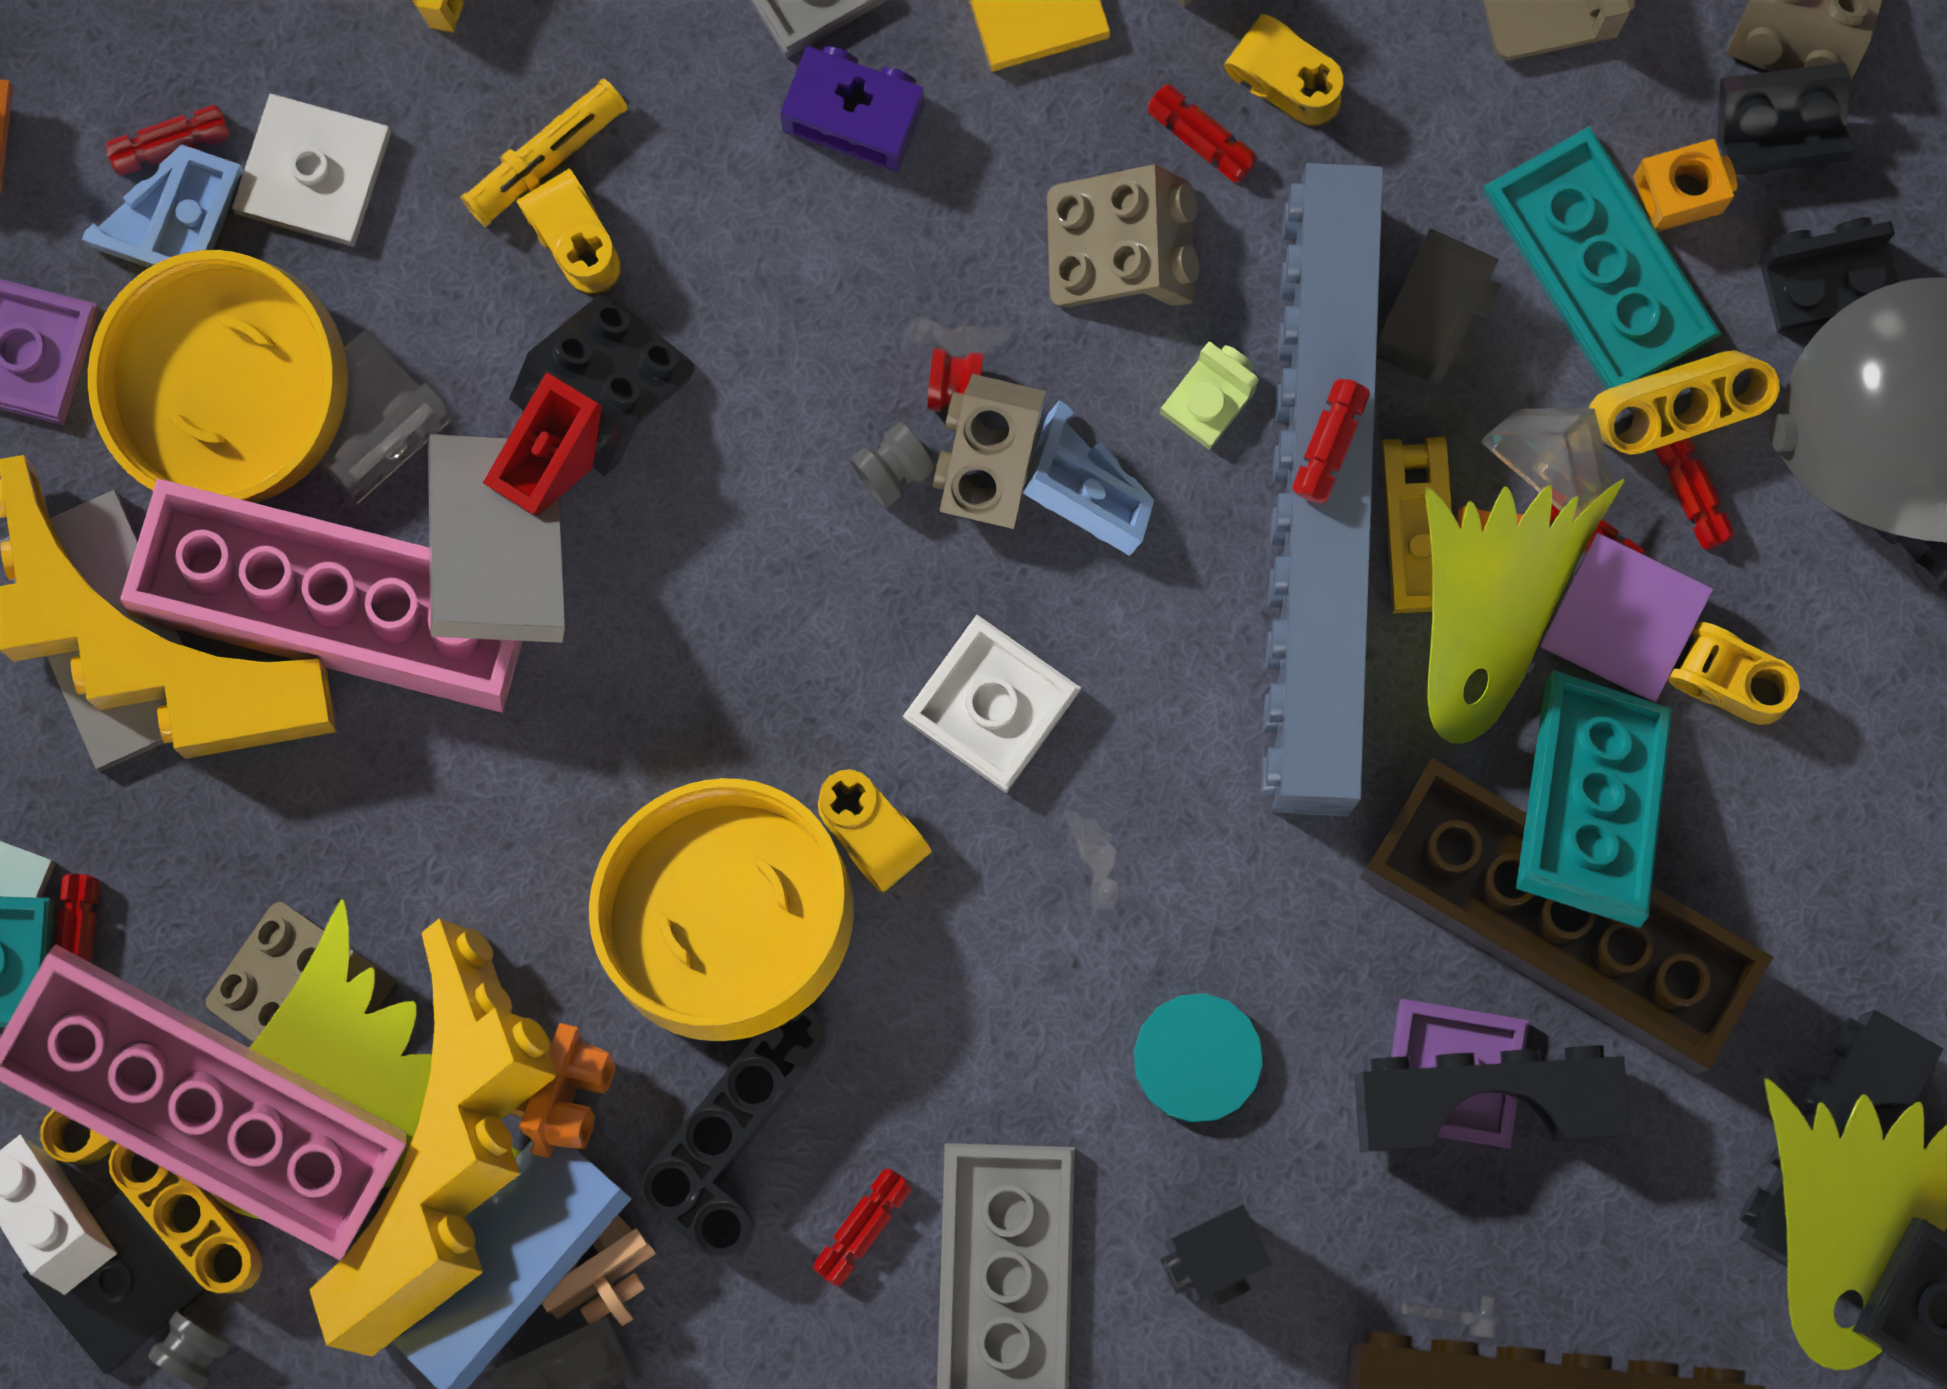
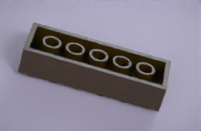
M1431 758L1418 776L1362 872L1360 879L1690 1073L1698 1075L1710 1070L1773 956L1653 886L1649 916L1640 928L1516 889L1527 813Z
M1366 1332L1365 1344H1349L1345 1389H1765V1386L1745 1384V1370L1693 1367L1692 1378L1679 1377L1678 1363L1627 1360V1371L1612 1370L1613 1357L1583 1353H1562L1561 1364L1545 1363L1546 1350L1516 1346H1497L1496 1358L1479 1356V1343L1449 1339H1431L1430 1351L1412 1349L1413 1336L1383 1332Z

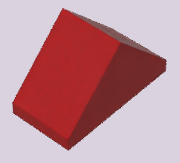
M546 372L485 477L483 484L533 515L539 516L592 470L602 405Z

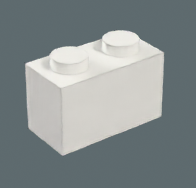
M19 1135L0 1150V1227L29 1273L65 1295L114 1257L117 1252L59 1164L46 1151L22 1135Z

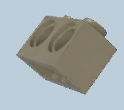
M972 374L964 394L953 392L945 429L956 431L952 453L941 450L933 482V488L944 490L939 512L1014 529L1024 496L1022 492L1030 469L1046 391ZM983 411L998 412L1005 417L1009 427L1003 430L988 429L980 422L978 414ZM971 470H983L993 477L996 485L990 488L976 487L969 482L965 473Z

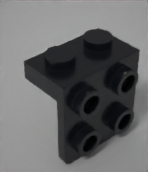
M600 294L527 353L509 399L524 412L545 373L548 372L600 403L602 410L593 468L605 477L621 461L636 426L690 380L694 372V364L613 297Z

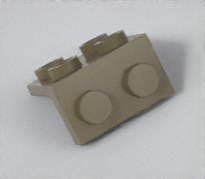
M1482 0L1495 53L1500 59L1505 61L1616 38L1630 10L1634 9L1635 0Z
M1749 0L1731 38L1726 54L1770 72L1844 63L1851 76V82L1870 44L1882 0Z
M1153 164L1054 185L1047 194L1051 301L1056 305L1067 308L1144 293L1171 306L1196 303L1195 281L1199 277L1200 266L1193 243V221L1197 216V200L1192 190L1191 182Z
M283 902L274 903L267 910L207 996L206 1007L254 1042L296 984L318 946L324 930ZM349 948L347 982H350L368 968L374 969V988L365 1014L376 1012L397 983V980Z

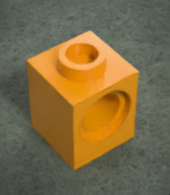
M1715 138L1644 158L1633 175L1645 214L1656 232L1724 213L1734 198L1733 192L1737 190V178L1733 164L1727 155L1720 156ZM1678 175L1694 177L1700 183L1703 194L1691 196L1683 193L1677 187L1675 177Z

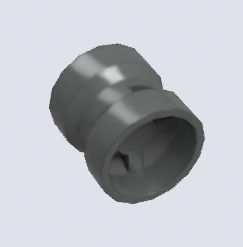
M901 421L884 432L883 441L878 444L879 449L877 451L873 448L864 447L849 458V462L859 479L884 509H887L902 498L903 483L909 485L911 482L922 483L936 472V467L927 451L911 430Z

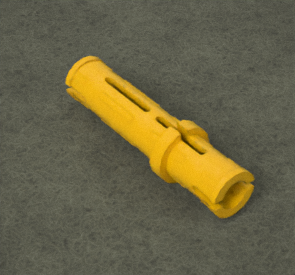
M601 79L593 89L582 96L561 115L557 116L519 150L514 152L509 149L500 156L502 164L470 191L463 193L460 196L462 202L477 221L484 227H487L495 217L523 194L529 193L541 186L539 182L571 154L579 150L620 113L628 110L624 99L606 79ZM585 117H587L586 120H584L580 125H578L574 130H572L568 135H566L563 139H561L557 144H555V145L551 148V146H552L556 141H558V140H559L562 136H564L568 131H570V130H571L573 127H575L579 122H581ZM538 157V159L528 167V165ZM517 174H519V175H518L517 177H515L510 183H508L504 188L501 189V187H502L503 185H505L508 181H510L514 176H516Z

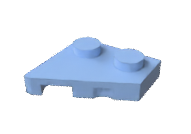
M181 145L159 164V169L153 177L140 181L123 197L125 203L100 226L97 227L93 223L84 232L82 241L87 247L147 268L183 253L213 250L244 171L240 164Z
M1059 400L1046 417L1022 493L1040 503L1046 509L1054 511L1090 532L1099 540L1109 543L1130 556L1143 541L1154 499L1135 478L1122 470L1118 460L1102 442H1099L1091 449L1068 424V421L1075 413L1067 404Z

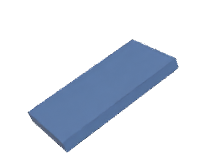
M533 1141L529 1142L515 1159L520 1174L465 1216L466 1222L475 1235L474 1246L483 1273L395 1340L391 1341L437 1389H467L632 1199L576 1148L555 1146L549 1159L532 1155L530 1148Z

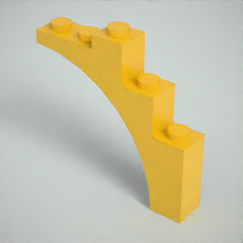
M24 455L0 459V518L7 517L10 541L1 543V556L8 580L16 579L14 584L0 586V651L10 660L16 662L79 651L80 656L71 657V673L74 687L78 695L86 694V699L98 710L166 698L167 704L157 707L161 737L164 744L173 743L174 749L184 759L337 732L328 672L319 659L259 662L217 657L169 642L126 618L92 589L69 559L49 518L37 469Z
M441 918L421 933L432 975L435 1028L431 1073L418 1127L401 1171L375 1218L345 1257L310 1289L326 1346L371 1357L483 1273L474 1246L475 1235L466 1222L465 1216L520 1174L511 1148L513 1145L512 1136L507 1127L502 1123V1119L557 1077L548 1051L550 1042L543 1028L530 1018H523L510 1012L512 1010V1003L499 982L492 962L493 950L487 939L475 929H467Z

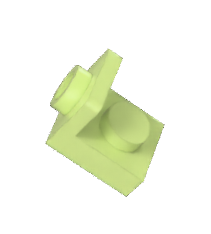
M1208 342L1201 350L1199 360L1161 407L1160 414L1210 450L1255 393L1259 379L1252 373L1254 370L1253 364L1243 354L1230 346L1225 345L1221 350L1213 343Z

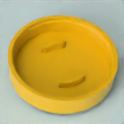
M200 250L170 257L146 269L129 282L117 295L103 316L93 340L88 364V394L93 419L107 449L128 474L152 491H154L158 478L252 503H259L283 493L307 476L319 463L337 434L343 418L348 392V368L343 342L334 320L321 300L308 286L287 271L248 255L223 250Z
M721 778L690 783L673 789L642 807L619 829L606 848L594 875L589 900V924L595 951L604 970L623 996L638 1012L657 1026L687 1038L704 1041H729L753 1037L785 1024L804 1011L826 989L837 973L849 946L854 920V897L851 880L839 851L822 823L808 808L787 793L766 784L743 779Z

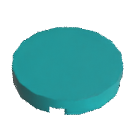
M1205 993L1180 995L1157 1007L1141 1026L1133 1050L1135 1078L1147 1099L1166 1116L1187 1123L1214 1122L1238 1110L1256 1089L1263 1065L1260 1038L1249 1017L1230 1001Z

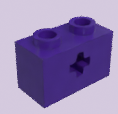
M806 45L780 111L782 131L899 172L924 108V87L916 85L917 81L914 77L899 69L883 67L880 72L858 64L859 61L854 55L840 48L826 46L821 51ZM856 95L865 98V105L858 104L854 112L845 110L844 103H852Z

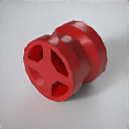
M933 349L927 411L940 412L946 406H950L953 392L964 394L972 374L982 376L984 353L970 352L966 357L951 356L947 349Z

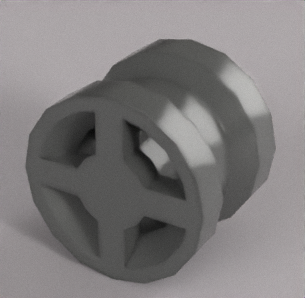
M176 1310L169 1321L171 1332L164 1342L153 1346L147 1357L181 1381L197 1389H203L210 1379L208 1368L215 1358L226 1354L232 1343L199 1320Z

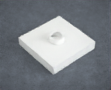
M269 94L232 210L239 216L354 247L391 135L389 126Z
M976 615L902 717L903 721L1007 793L1076 698L1081 687L979 615Z

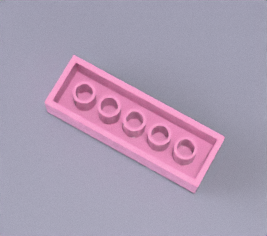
M158 478L120 598L131 619L292 660L319 659L324 667L501 713L504 711L523 641L431 637L430 556L428 547Z
M56 944L45 958L0 1038V1081L340 1261L406 1146V1131L253 1051L249 1047Z

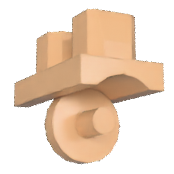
M617 1215L593 1243L598 1254L579 1267L575 1264L543 1300L542 1305L548 1313L552 1312L557 1320L597 1293L600 1294L599 1297L580 1309L590 1325L612 1312L621 1326L634 1319L625 1302L645 1289L643 1283L635 1272L615 1286L612 1283L656 1253L646 1237L637 1228L632 1231Z

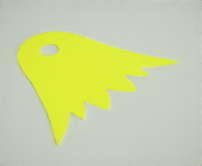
M1625 479L1618 481L1603 492L1572 522L1579 499L1578 496H1575L1562 509L1551 527V485H1547L1538 494L1526 510L1518 526L1512 493L1508 487H1504L1494 504L1483 531L1479 513L1472 501L1467 503L1460 529L1455 517L1444 501L1428 487L1426 488L1433 568V610L1428 675V707L1433 727L1441 738L1450 743L1462 744L1476 739L1496 723L1522 683L1553 611L1581 555ZM1477 669H1485L1488 674V683L1484 694L1477 702L1467 704L1463 694L1468 678Z
M341 899L325 928L318 946L296 984L249 1048L406 1131V1146L381 1189L393 1186L401 1171L418 1127L431 1073L432 1054L401 1056L414 1027L416 1019L415 1002L397 1003L376 1012L365 1014L374 988L375 971L373 968H368L350 982H347L349 927L345 903ZM511 1147L516 1159L522 1151ZM211 1193V1195L219 1203L228 1207L232 1211L248 1217L260 1219L257 1216Z
M1765 1079L1783 1175L1788 1242V1300L1793 1331L1805 1353L1819 1365L1834 1370L1853 1369L1868 1363L1883 1350L1852 1332L1854 1326L1842 1328L1836 1323L1834 1318L1836 1301L1844 1292L1856 1290L1861 1294L1865 1308L1913 1217L1925 1219L1945 1232L1947 1228V1125L1933 1137L1926 1149H1924L1923 1107L1921 1102H1916L1899 1117L1883 1140L1882 1129L1875 1108L1867 1095L1863 1094L1855 1104L1843 1135L1839 1138L1834 1119L1824 1103L1818 1104L1814 1128L1811 1130L1803 1115L1788 1096L1772 1081Z

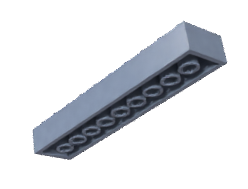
M1306 163L1300 184L1290 183L1288 202H1285L1283 240H1294V245L1288 244L1286 262L1282 263L1280 300H1289L1292 303L1291 306L1285 307L1284 323H1280L1278 361H1289V368H1283L1281 384L1277 386L1276 422H1287V431H1280L1279 446L1275 445L1273 483L1284 484V493H1278L1277 505L1272 509L1270 535L1271 545L1282 546V556L1275 557L1274 569H1270L1268 586V607L1280 608L1279 620L1273 619L1272 631H1268L1266 670H1277V683H1271L1269 694H1265L1263 732L1275 733L1274 747H1268L1267 757L1262 759L1261 796H1272V813L1348 817L1361 799L1383 167ZM1337 379L1354 380L1369 389L1370 397L1362 416L1355 414L1353 420L1359 424L1340 471H1332L1331 476L1335 477L1336 481L1329 499L1325 503L1307 501L1293 492L1292 485L1300 465L1307 467L1309 463L1304 459V455L1322 411H1329L1331 408L1330 405H1327L1326 401L1333 383Z

